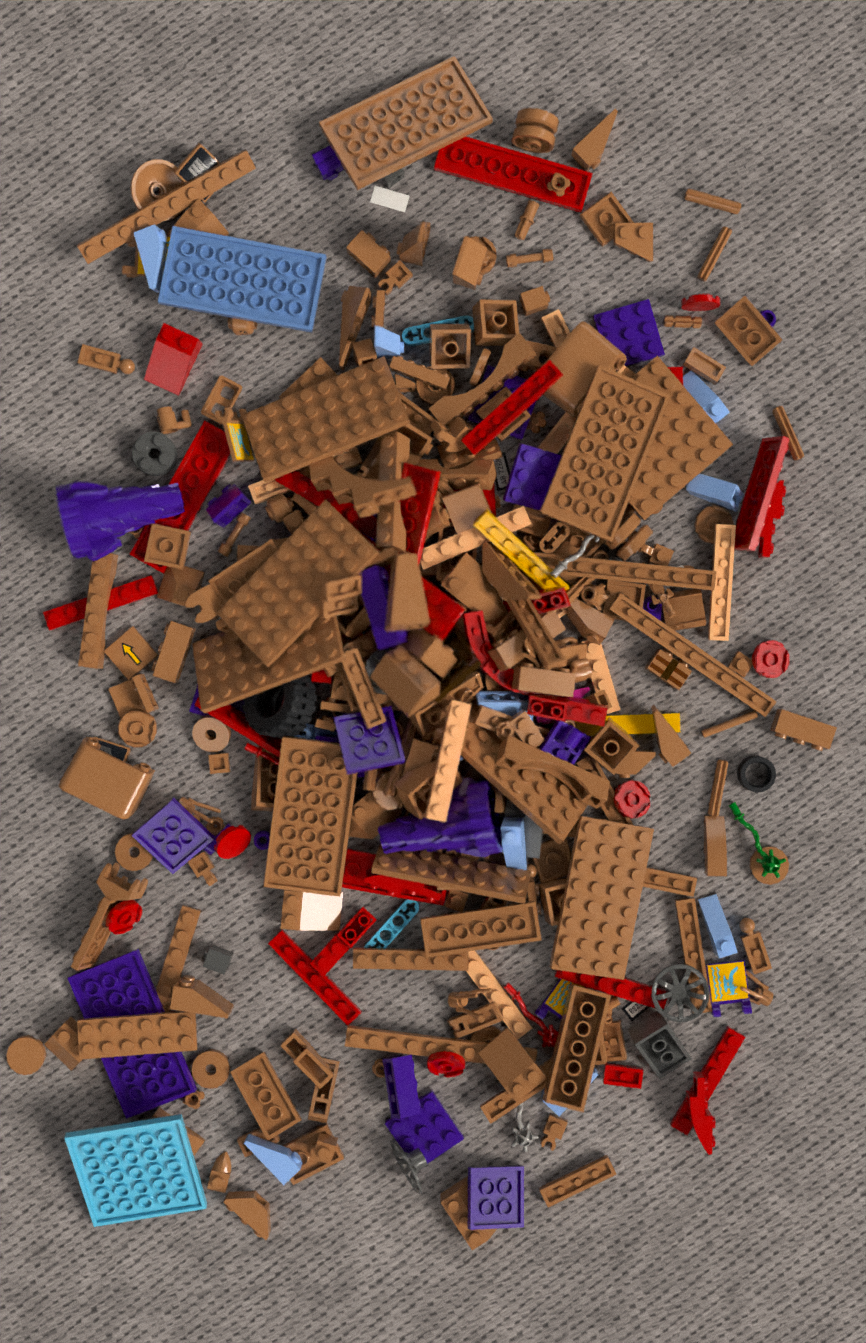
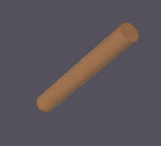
M754 710L702 730L703 738L758 718V715Z

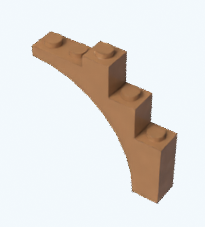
M333 456L309 465L311 481L317 491L332 488L333 495L338 504L354 501V507L360 518L379 513L380 505L416 495V490L410 477L387 481L364 479L352 475L341 468L334 461Z

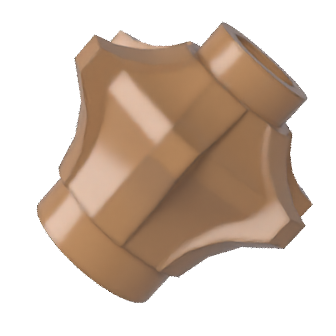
M591 583L581 592V598L585 601V604L601 611L604 602L610 599V596L606 595L604 590L606 585L601 583L597 586Z

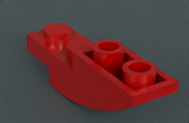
M784 480L777 481V487L773 492L771 506L767 511L765 525L759 537L758 558H768L773 553L774 543H771L772 535L775 533V523L773 521L780 520L785 510L784 505H782V499L786 494Z
M565 587L538 590L541 595L540 599L530 600L538 614L571 605ZM505 600L503 604L507 611L510 612L511 608Z
M536 694L529 697L527 714L559 721H565V719L604 727L608 706L590 703L587 699Z
M374 873L367 874L364 879L368 887L373 889L380 887L385 889V893L392 896L400 895L403 888L409 894L416 895L418 893L424 895V899L431 902L435 900L440 901L442 890H436L424 883Z
M362 907L327 942L309 964L324 977L377 919Z
M701 1071L693 1072V1091H686L688 1115L700 1143L708 1155H712V1147H715V1137L712 1134L716 1123L715 1117L708 1110V1100L705 1097V1090H708V1080Z

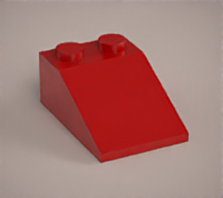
M163 323L156 338L144 380L179 396L203 345L202 342L190 334Z

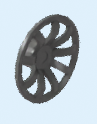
M674 964L663 969L656 976L651 992L652 1001L658 1012L666 1019L674 1022H688L697 1018L705 1010L710 995L705 977L699 970L686 964ZM674 969H686L681 980H678ZM669 971L673 979L670 984L661 979ZM691 971L700 978L693 983H686ZM658 983L668 988V991L656 995ZM703 983L704 994L691 992V989ZM690 997L703 1000L699 1009L689 1000ZM670 998L668 1005L663 1010L657 1000ZM684 1002L694 1012L686 1017H683ZM675 1003L678 1006V1017L667 1014Z
M394 1139L391 1140L392 1150L404 1175L418 1194L422 1193L417 1174L419 1170L427 1166L424 1155L419 1148L410 1153L404 1152Z

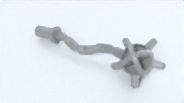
M592 534L586 536L578 552L563 561H558V565L550 575L556 579L563 570H567V564L582 556L587 544L595 536ZM596 536L595 542H598L600 538Z
M523 1103L518 1105L516 1112V1122L519 1129L512 1128V1131L516 1134L515 1141L511 1145L512 1147L517 1145L523 1146L524 1152H527V1146L531 1144L533 1139H538V1135H532L529 1130V1122L526 1123L524 1128L521 1122V1112L523 1110Z

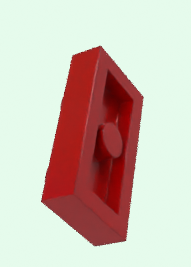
M606 1063L604 1065L602 1082L607 1085L641 1089L644 1070L642 1067Z

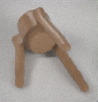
M182 797L179 800V803L189 813H193L209 823H213V820L195 810L196 806L221 813L220 809L197 802L191 798L186 799Z
M746 970V975L760 988L752 991L741 986L740 990L753 995V998L749 997L750 1002L769 1006L773 1000V992L768 990L769 986L760 982Z
M491 988L451 992L448 996V1004L450 1007L456 1008V1012H463L480 1019L482 1017L480 1014L464 1009V1006L467 1005L468 998H476L478 994L491 992Z

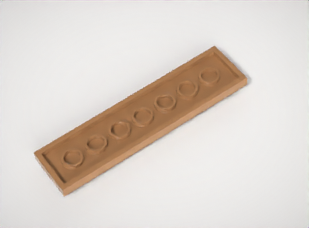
M381 842L372 866V873L523 904L526 901L531 871L507 868L503 865L442 853L427 852V850L399 851L384 854Z

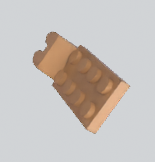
M274 539L267 541L208 580L209 585L197 590L188 597L185 604L186 607L200 605L201 612L197 614L195 619L197 623H204L220 617L217 614L219 609L279 548Z
M117 862L113 866L110 863L106 864L96 882L105 897L99 901L97 905L98 910L89 922L90 927L81 939L82 944L72 958L71 968L76 971L96 965L111 933L105 923L111 909L122 901L142 898L146 890L148 880L145 878L142 881L136 879L131 884L127 882L128 877H118L120 864Z

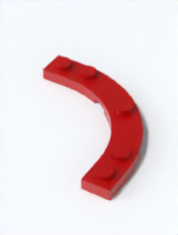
M483 610L462 614L467 642L481 661L482 665L480 668L488 677L505 689L522 695H552L512 689L514 670L509 668L500 672L488 653L493 648L487 635Z

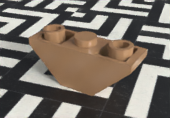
M256 1191L228 1192L223 1201L226 1208L231 1212L234 1211L239 1216L241 1222L245 1225L248 1224L258 1237L267 1240L271 1231L269 1203Z

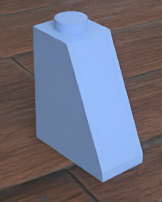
M700 473L686 485V490L690 495L734 512L738 511L744 496L737 484Z

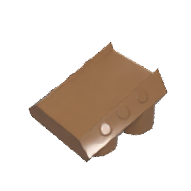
M700 589L673 592V597L668 600L677 615L672 618L669 617L662 605L664 624L674 631L706 626Z

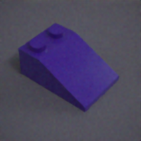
M230 484L221 491L223 493L218 498L214 497L207 504L209 506L206 508L207 513L214 523L223 528L252 503L235 484L232 486Z

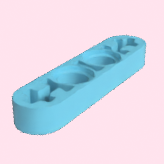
M465 315L408 327L402 333V340L407 346L430 343V338L424 335L425 329L430 328V324H456L455 322L464 324V321H468V323H472L470 325L472 333L474 331L473 317ZM417 330H421L422 340H419V336L413 337V341L405 338L409 332H412V335H417Z
M405 899L367 941L364 948H369V945L373 947L377 943L374 940L375 938L381 943L376 948H386L418 913L419 902ZM407 903H415V910H409L407 912L409 918H406L405 914L400 912V910L402 909L405 912ZM401 916L404 922L402 925L396 926L392 921L393 918ZM388 930L391 933V937L388 940H383L380 937L381 931Z

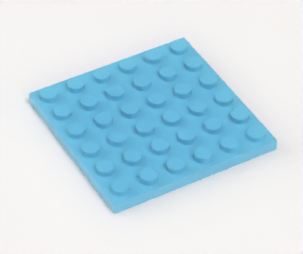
M182 1114L67 1132L64 1139L94 1227L207 1209L206 1197Z

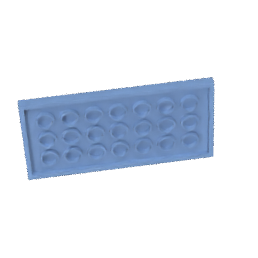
M173 226L158 303L312 333L327 256L315 252Z

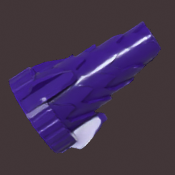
M76 481L55 487L67 542L72 556L77 559L87 557L92 561L99 560L122 546L121 540L117 538L125 535V533L138 530L145 525L154 524L155 520L176 516L185 512L178 483L164 486L154 484L144 487L122 488L121 486L107 488V486Z
M471 777L463 779V782L452 791L446 822L425 817L420 820L411 813L408 816L396 818L394 822L378 826L384 854L427 849V852L446 848L447 851L455 850L456 852L476 857H487L489 854L503 852L501 820L499 813L494 811L495 795L489 781H475Z

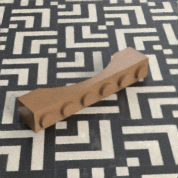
M518 333L504 345L497 367L482 384L463 394L443 396L429 410L441 424L449 428L458 416L462 418L470 415L474 411V407L479 403L486 402L492 392L500 390L504 386V382L509 378L516 377L522 367L530 365L535 360L534 357L537 356L535 351L524 337Z
M398 431L381 435L379 481L401 479L404 462L406 463L409 458L410 439ZM399 500L379 506L376 548L380 550L390 547L394 548L397 552H404L406 549V530L402 520Z
M110 553L99 560L92 561L78 666L103 669L104 650L106 649V616L110 592L116 575L118 555Z
M509 735L499 744L496 764L511 771L534 769L546 772L566 784L581 802L596 809L607 801L610 781L601 776L590 773L583 768L570 764Z

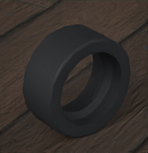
M757 755L749 756L739 764L737 778L745 789L755 793L764 792L774 784L776 769L767 758ZM753 763H761L767 769V779L760 785L750 784L746 779V769Z

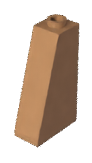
M401 552L391 561L385 632L422 629L430 623L417 554Z

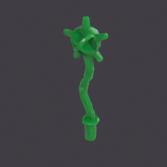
M736 802L730 804L729 807L735 816L734 820L738 819L753 834L756 849L763 858L756 859L757 862L762 864L764 869L762 877H765L768 873H774L776 878H779L778 870L781 864L786 862V859H778L773 855L772 849L769 850L768 856L762 850L757 830L744 820L743 816L745 814L741 813Z

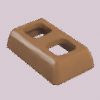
M222 375L219 376L201 410V414L219 424H223L212 413V408L218 403L225 408L232 409L242 391V386ZM225 386L235 391L230 400L220 395Z

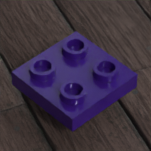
M556 720L539 749L574 765L591 737L564 721Z

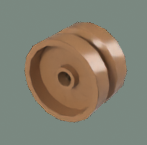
M525 108L519 110L515 122L517 127L513 131L512 143L522 150L533 153H548L552 151L555 143L554 134H556L559 124L558 118L554 114L541 109Z
M635 512L618 528L613 542H604L611 550L618 547L621 543L623 544L617 551V556L623 562L632 554H635L654 532L648 525H643L637 531L635 530L641 523V518Z

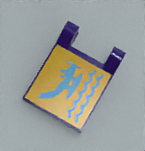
M745 960L706 964L713 1017H721V1004L740 1002L742 1012L744 1014H751L752 1008L749 994L740 990L741 986L748 989Z
M559 979L544 1002L534 1013L543 1020L549 1010L562 1019L570 984L581 987L585 986Z

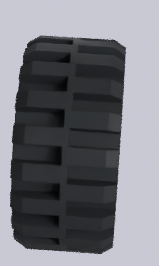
M307 674L244 698L243 711L246 713L244 716L246 721L249 722V726L259 734L282 739L283 736L295 737L298 735L299 731H303L307 727L306 724L313 718L311 715L316 709L314 706L315 702H317V696L314 693L316 688L312 684L311 677ZM284 689L283 703L276 713V698L279 692Z

